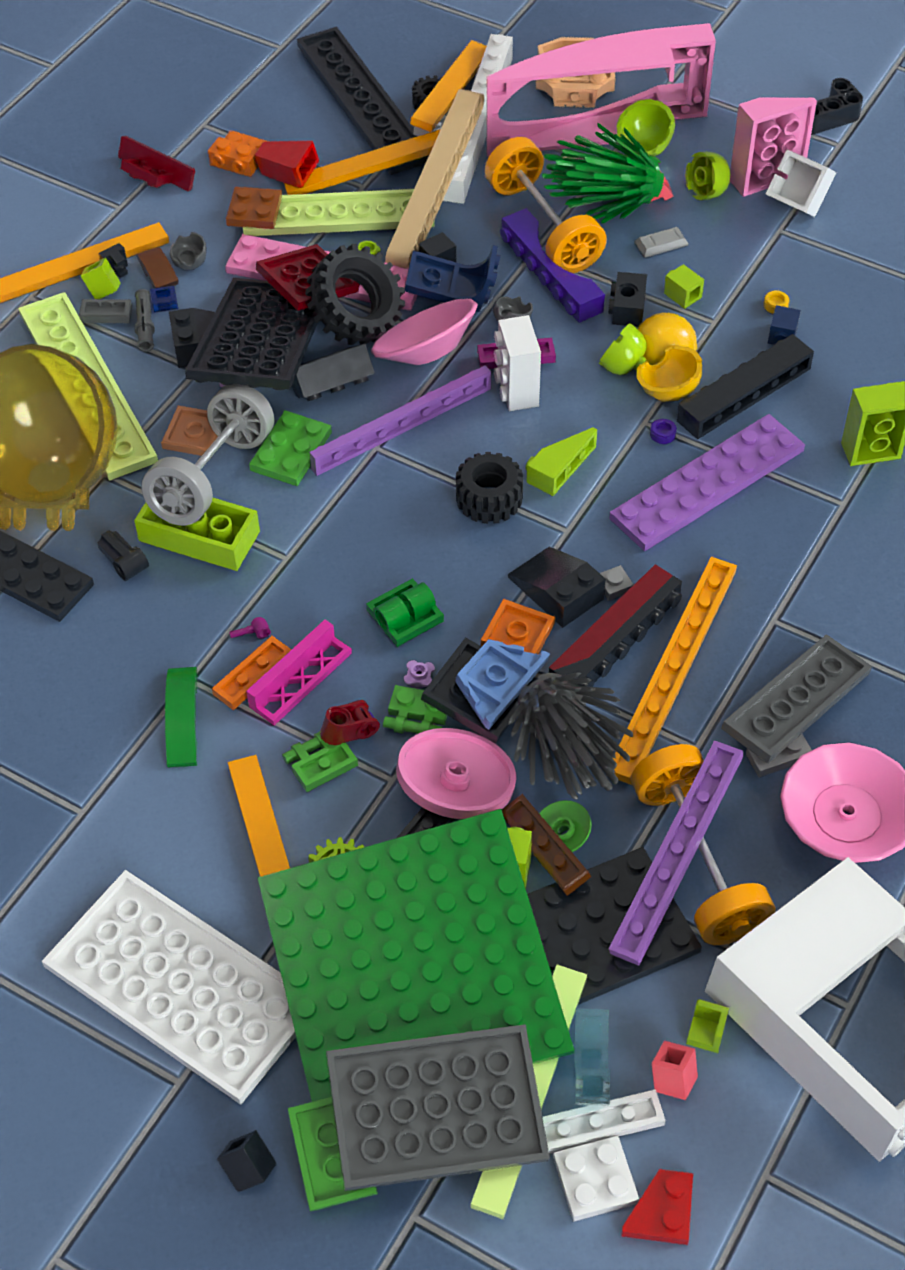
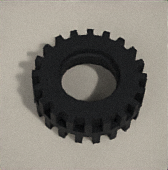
M351 244L347 249L345 245H342L335 251L332 250L312 269L313 273L307 279V283L311 286L305 290L306 296L312 298L307 304L309 310L315 309L317 313L313 318L315 322L322 321L325 325L323 331L326 334L332 331L336 334L335 340L340 342L343 338H346L347 345L351 346L358 341L360 345H366L370 341L372 343L396 325L395 322L403 314L400 310L405 306V301L400 299L405 293L404 287H398L397 284L401 279L399 274L393 275L390 270L393 267L391 262L385 264L381 261L383 255L379 252L372 255L370 247L367 246L358 250L357 244ZM339 278L353 279L365 289L371 301V312L368 316L360 317L353 315L339 302L335 292V283Z

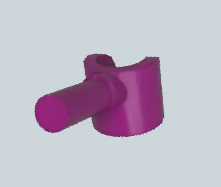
M256 617L251 622V625L230 631L229 634L231 638L255 632L259 639H264L271 634V630L264 618Z

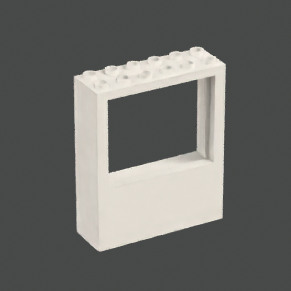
M847 857L716 958L705 992L718 1005L728 1007V1015L880 1162L888 1154L895 1157L905 1147V1099L894 1107L800 1017L803 1012L885 946L890 948L905 962V907Z

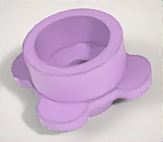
M415 660L409 661L407 663L408 673L404 676V682L417 689L428 687L432 681L431 673L435 670L434 665L430 662L424 664L417 663Z

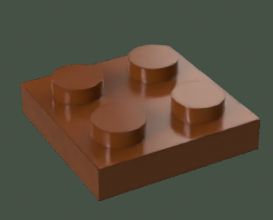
M235 187L226 216L227 226L274 229L282 200V190Z

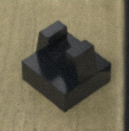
M120 243L99 253L100 260L106 257L119 278L128 274L125 268L128 266L125 248Z

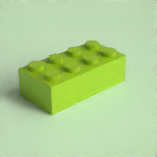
M213 497L208 510L197 522L191 525H175L161 519L150 509L146 502L134 520L140 542L234 571H238L260 533L256 510Z

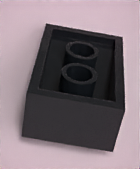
M198 308L169 311L178 368L187 367L215 312Z
M550 546L508 574V578L547 614L554 616L555 621L562 628L604 600L606 578L588 562Z

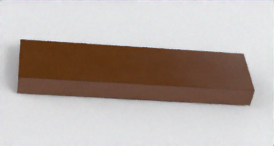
M523 794L501 809L504 819L510 827H520L526 831H532L531 853L567 896L591 878L587 869Z

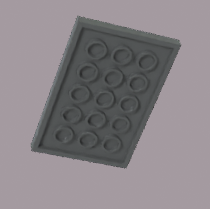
M526 1024L326 1051L344 1191L548 1162L550 1159Z

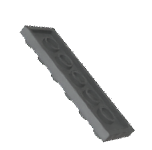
M826 634L724 720L721 729L766 763H769L868 676L872 666Z

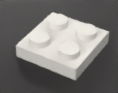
M619 1136L554 1153L553 1159L573 1222L633 1206L639 1202V1196Z

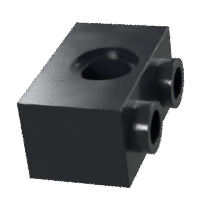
M617 273V282L611 283L610 296L615 298L609 299L608 314H613V325L627 326L630 323L633 326L639 327L642 323L647 274Z

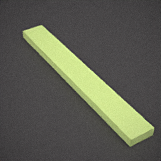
M556 965L552 977L569 1030L587 980V974ZM559 1057L533 1064L541 1109ZM522 1165L483 1171L471 1202V1208L504 1219Z

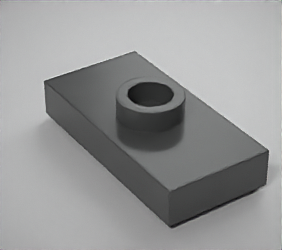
M82 299L79 318L82 323H130L132 302L131 299Z

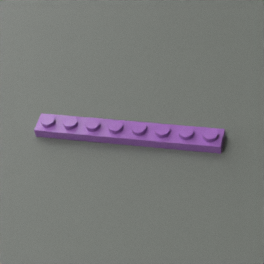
M486 365L473 370L412 402L406 403L396 410L386 413L367 424H363L359 428L341 435L323 446L317 447L310 452L311 470L318 476L490 390L491 371Z
M717 741L713 742L609 947L610 954L638 966L640 965L743 758L742 750Z

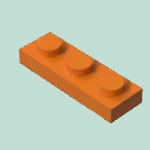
M271 636L212 688L213 695L229 708L235 710L247 699L246 691L289 653L291 649L274 636Z

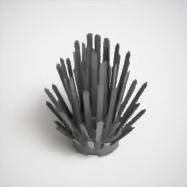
M578 672L564 676L556 673L538 675L540 679L534 681L529 686L525 685L518 699V708L508 723L509 725L516 720L511 731L512 737L517 733L522 723L514 760L517 762L520 754L521 760L525 759L529 738L530 783L534 786L537 738L540 744L544 777L547 782L551 781L552 783L554 780L559 785V776L548 746L549 743L559 766L567 793L573 799L577 800L576 792L582 795V790L569 763L584 788L596 786L595 780L585 766L586 764L600 785L607 791L611 790L612 785L602 770L615 785L618 783V777L614 774L617 763L612 759V757L616 759L613 751L616 750L628 762L630 757L595 723L616 739H621L618 734L620 732L629 737H633V732L587 707L586 703L620 714L618 708L594 698L613 702L621 700L614 696L605 695L614 693L610 688L576 686L575 684H584L592 681L589 678L573 679L581 674Z

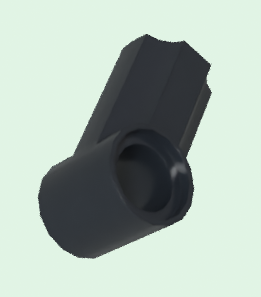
M108 530L101 535L100 540L97 542L99 550L112 562L115 571L124 581L129 580L149 567V562L142 550L137 546L132 547L117 531L112 532Z

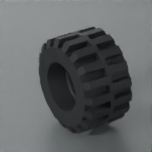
M485 452L483 455L477 453L474 454V458L468 457L465 459V464H460L456 472V501L459 510H463V514L466 517L471 516V520L476 522L482 520V523L488 524V521L499 523V520L503 519L506 521L510 519V515H515L518 512L523 499L522 469H519L517 462H512L511 457H503L502 453L498 452L496 454ZM483 487H495V488L487 489V488H483Z

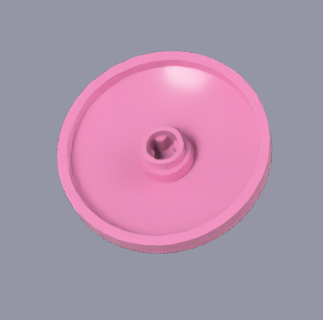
M431 729L413 736L403 745L396 767L398 782L409 798L430 812L454 819H466L503 809L510 801L516 784V771L509 756L498 745L487 738L461 729Z

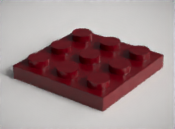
M318 244L256 261L255 270L299 311L308 308L307 304L312 300L311 297L305 294V290L311 286L307 283V279L313 273L312 269L328 254ZM339 278L335 283L337 297L341 298L359 292L360 284L353 279Z

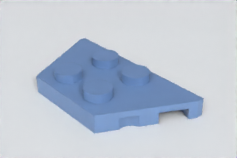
M488 639L457 674L455 682L485 728L489 730L521 693L523 687L545 665L550 653L546 651H541L540 655L524 651L523 646L506 645L503 642Z

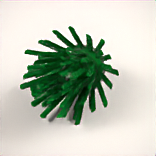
M597 123L598 128L605 133L595 132V134L624 154L603 147L580 135L574 137L575 141L587 147L558 140L557 143L587 153L563 149L561 156L545 154V159L556 161V164H547L546 168L553 171H551V174L542 173V177L552 179L551 182L559 184L545 185V189H564L563 192L549 193L552 197L592 195L568 199L564 205H568L569 208L619 199L585 213L586 215H591L606 210L593 216L595 220L605 216L601 223H606L622 213L620 219L626 218L643 203L650 204V201L661 193L664 173H660L658 163H661L660 160L655 156L648 155L639 141L637 142L626 128H624V133L631 142L623 134H620V137L617 134L614 135L604 126Z

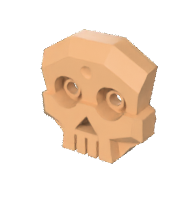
M561 37L538 45V55L593 38ZM615 72L536 80V89L547 92L553 98L554 106L564 107V105L566 107H573V105L575 107H582L584 105V107L595 108L596 100L604 93L613 92L615 88Z

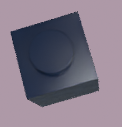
M776 305L770 326L768 344L775 345L779 340H784L792 334L796 336L801 310Z

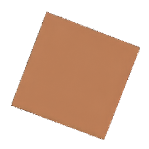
M178 405L161 444L162 449L202 456L218 436L209 424L207 410Z

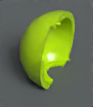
M653 99L639 100L629 105L620 115L616 125L617 135L620 137V134H623L631 142L624 133V128H626L635 140L639 141L648 155L657 156L665 150L673 136L675 118L670 108L661 101Z

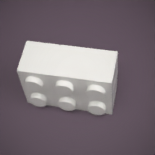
M527 315L498 320V331L494 332L495 343L498 347V350H494V357L498 368H494L496 383L501 384L502 402L506 401L509 411L539 407L541 350L530 317Z

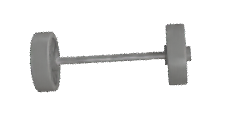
M225 385L210 400L207 408V417L212 430L218 437L195 464L178 457H165L158 460L145 474L142 480L143 497L147 505L157 516L169 523L181 526L197 522L210 507L213 497L209 480L201 471L204 465L224 442L236 448L251 449L260 445L269 435L274 425L273 410L267 399L256 389L248 385Z

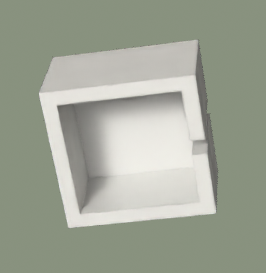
M787 149L777 169L788 175L787 180L775 174L766 194L815 217L836 172Z

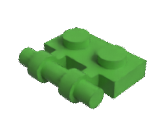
M395 685L388 707V714L396 716V718L385 716L383 727L394 729V732L401 734L404 731L419 734L427 730L443 728L433 725V723L445 725L448 715L421 700L424 690ZM408 718L422 721V723L408 720Z
M320 731L314 734V738L302 744L298 742L291 746V750L282 754L286 764L295 760L298 761L291 765L292 772L306 792L358 766V759L346 742L340 745L327 744L321 739ZM318 748L321 749V750H319V751H317V752H315V753H313V754H311V755L308 754V753H310V752H312V751H314V750H316V749H318Z

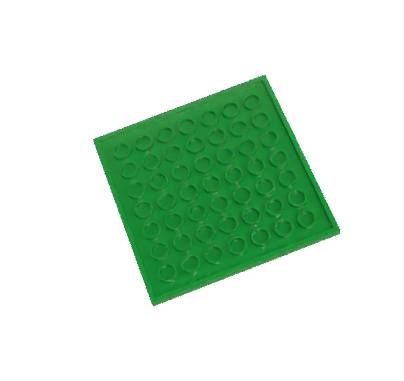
M501 809L258 877L312 1102L331 1097L326 1051L526 1024L533 1064L575 1053Z

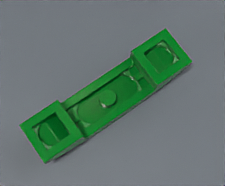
M197 667L170 668L167 671L165 737L168 768L197 766Z

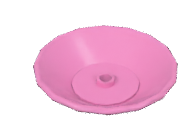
M457 299L421 311L400 322L376 340L371 353L376 358L412 365H423L447 355L458 346L475 314L478 304L472 299Z
M854 743L822 745L801 755L785 774L780 794L785 820L803 843L823 856L841 861L849 857L854 863L880 861L905 847V770L897 761L877 749ZM843 811L850 812L851 815H847Z

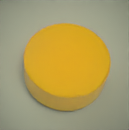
M782 291L768 292L764 298L765 310L774 314L776 305L788 307V295Z

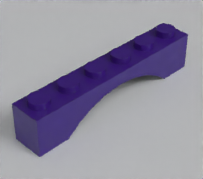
M527 208L502 218V229L500 230L502 240L512 247L516 256L520 257L526 263L527 268L536 274L541 284L552 292L555 300L561 302L569 315H572L580 323L604 312L605 293L592 279L580 277L566 271L552 262L546 255L538 239L539 221Z

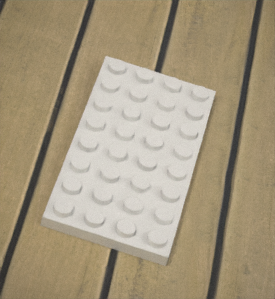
M127 870L116 879L42 960L43 966L240 1105L296 1037L279 971Z

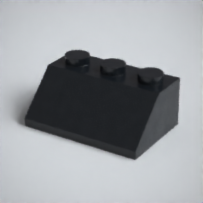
M366 345L352 346L302 363L292 384L297 397H306L307 401L322 397V391L330 389V392L334 393L345 389V383L353 381L354 385L368 381V375L375 372Z

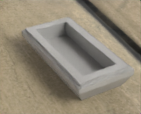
M678 227L639 237L635 240V244L644 258L688 246L687 240Z

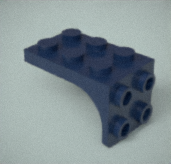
M493 245L489 256L483 262L474 265L459 264L413 250L404 290L408 293L444 303L457 299H472L478 304L476 312L480 313L483 303L487 304L489 301L491 289L488 288L490 286L494 287L497 272H494V269L497 270L501 256L497 254L498 246Z

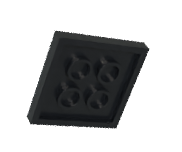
M465 637L424 690L421 700L496 744L509 726L508 723L511 716L518 708L519 695L489 730L485 728L455 682L457 674L482 647ZM533 677V679L527 684V686H529L531 683L538 679Z

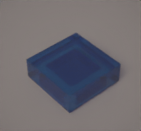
M175 286L150 289L154 312L178 309Z

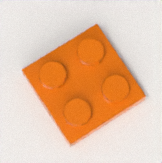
M503 599L481 638V646L490 639L503 642L506 645L523 646L525 652L539 654L555 624V617Z

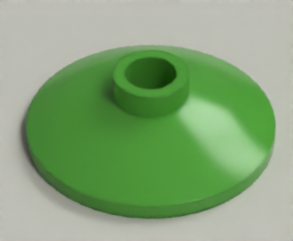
M569 800L554 802L539 813L571 852L579 849L590 835L592 826L590 815L577 802Z

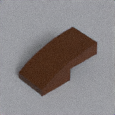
M159 246L137 254L138 261L145 275L149 277L155 292L178 285L179 280Z

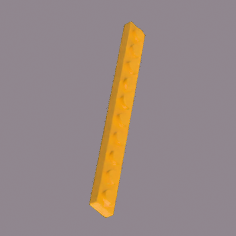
M710 557L627 729L633 732V737L624 734L619 744V747L629 755L630 761H626L617 751L615 752L616 759L612 758L617 763L614 774L618 777L619 781L632 785L631 774L634 768L650 754L731 584L737 565Z

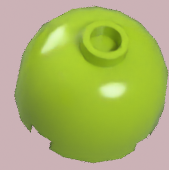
M705 151L693 154L692 162H689L686 166L685 178L688 190H693L697 195L692 196L698 200H709L719 197L727 189L730 182L731 174L727 161L721 155L714 152Z
M630 323L621 331V335L612 342L598 363L613 374L624 375L633 369L637 371L639 364H643L647 360L643 357L647 349L646 340L643 334Z

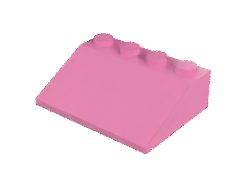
M760 97L739 104L730 182L743 197L768 189L775 174L787 180L788 175L777 170L787 149L807 158L817 103L815 98Z

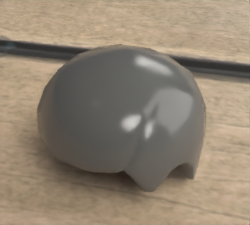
M191 232L186 237L179 235L175 243L171 245L170 258L176 267L185 270L198 268L205 262L207 246L203 236L196 232Z
M520 296L513 299L499 297L493 305V314L497 321L527 315L531 317L533 312L532 303L523 304Z

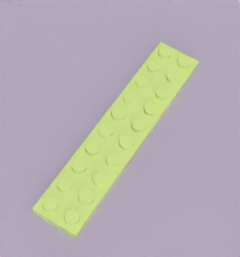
M63 292L18 308L22 320L109 481L155 464L158 461L157 454L66 293Z

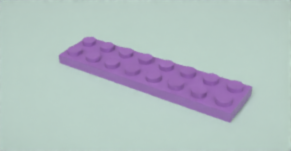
M767 414L610 511L609 519L645 552L803 452L805 444L774 417Z

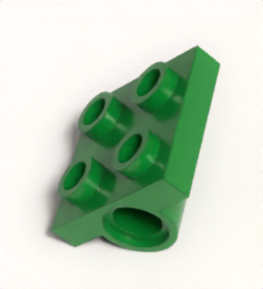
M413 578L366 603V609L397 647L444 622V614L436 606V601L430 588L424 582L417 584Z

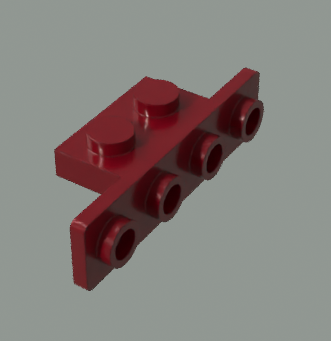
M128 136L121 137L118 157L122 159L120 169L129 173L130 177L142 179L147 182V185L155 188L171 183L186 191L192 190L195 168Z

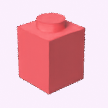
M668 1041L663 1042L652 1062L654 1090L656 1089L657 1093L683 1100L687 1099L698 1078L695 1048Z

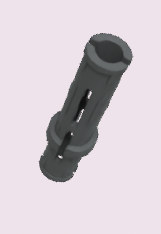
M145 289L135 292L137 316L135 333L138 335V348L141 351H150L154 347L153 334L155 332V325L151 318V295Z

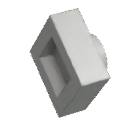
M621 565L600 573L606 578L605 596L608 601L623 596L634 585Z

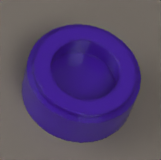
M668 419L655 420L651 424L650 437L659 444L671 443L676 438L677 427L674 422Z

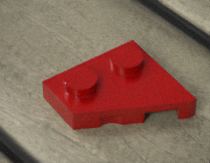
M659 1169L624 1223L621 1236L688 1245L693 1173Z

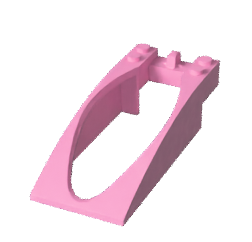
M710 23L640 30L591 39L542 53L488 76L487 156H490L498 145L514 137L529 138L540 151L570 148L558 144V140L587 147L575 141L574 137L577 135L599 145H607V142L595 134V132L605 133L598 128L597 123L604 126L614 135L617 134L616 125L620 115L629 105L639 100L653 99L661 101L670 108L675 120L707 117L716 43ZM686 63L684 83L657 85L629 98L584 113L517 122L504 121L498 115L504 103L531 80L665 68L669 82H674L675 64Z

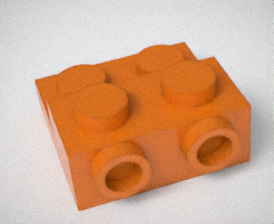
M230 130L225 138L218 137L209 148L210 165L251 177L259 167L255 161V154L263 142L269 141Z

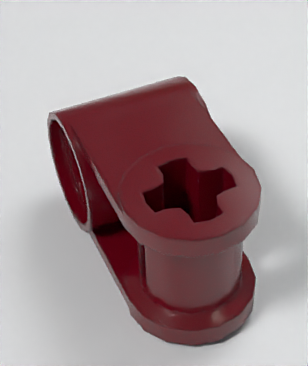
M357 700L349 704L330 707L326 711L320 736L327 744L340 745L345 742L371 737L379 730L380 723L376 718H372L368 711L369 706L365 700Z

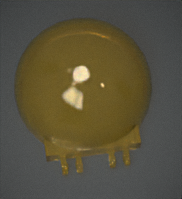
M27 344L11 347L0 353V528L2 530H7L11 525V508H13V525L16 530L25 528L26 508L46 509V523L50 531H56L58 528L60 509H62L63 529L65 531L74 529L75 509L89 510V489L98 482L108 468L116 448L117 416L109 390L98 374L81 359L55 347Z

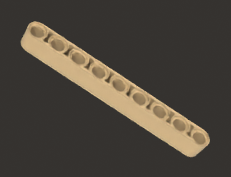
M463 89L458 90L388 247L386 263L391 262L394 266L408 268L413 250L419 252L418 243L426 240L483 110L484 94Z

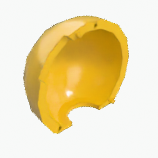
M653 314L645 319L637 328L646 340L647 349L643 357L647 359L646 361L649 364L655 365L659 363L664 356V350L674 345L686 346L695 351L697 350L696 333L692 325L678 314Z
M674 345L664 350V356L659 363L650 365L646 361L643 364H639L636 378L646 394L662 402L679 401L689 396L699 385L702 377V359L697 351L686 346Z

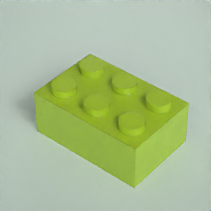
M905 381L853 389L841 441L850 466L901 459L905 446Z

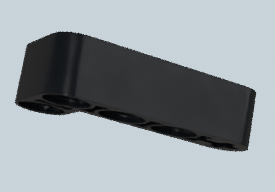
M834 79L831 82L829 97L817 101L811 135L856 122L860 118L863 96L848 79Z

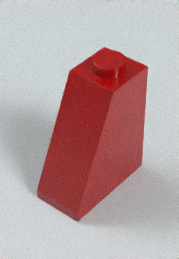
M271 141L262 143L255 154V161L259 166L261 175L297 188H303L317 166L319 157L313 141Z

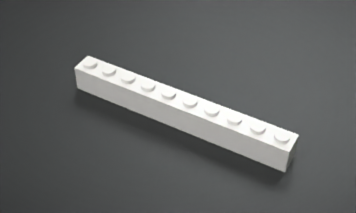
M491 34L471 90L484 94V107L443 201L463 204L465 202L486 139L487 77L511 65L513 37Z

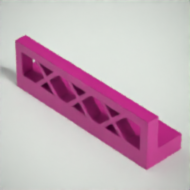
M327 620L322 621L246 691L249 708L275 726L352 654V650L334 636L333 624ZM331 645L340 651L335 657H323V653ZM321 665V670L316 675H304V670L308 666ZM301 683V689L297 693H285V688L289 684ZM282 701V707L274 714L264 708L269 702Z

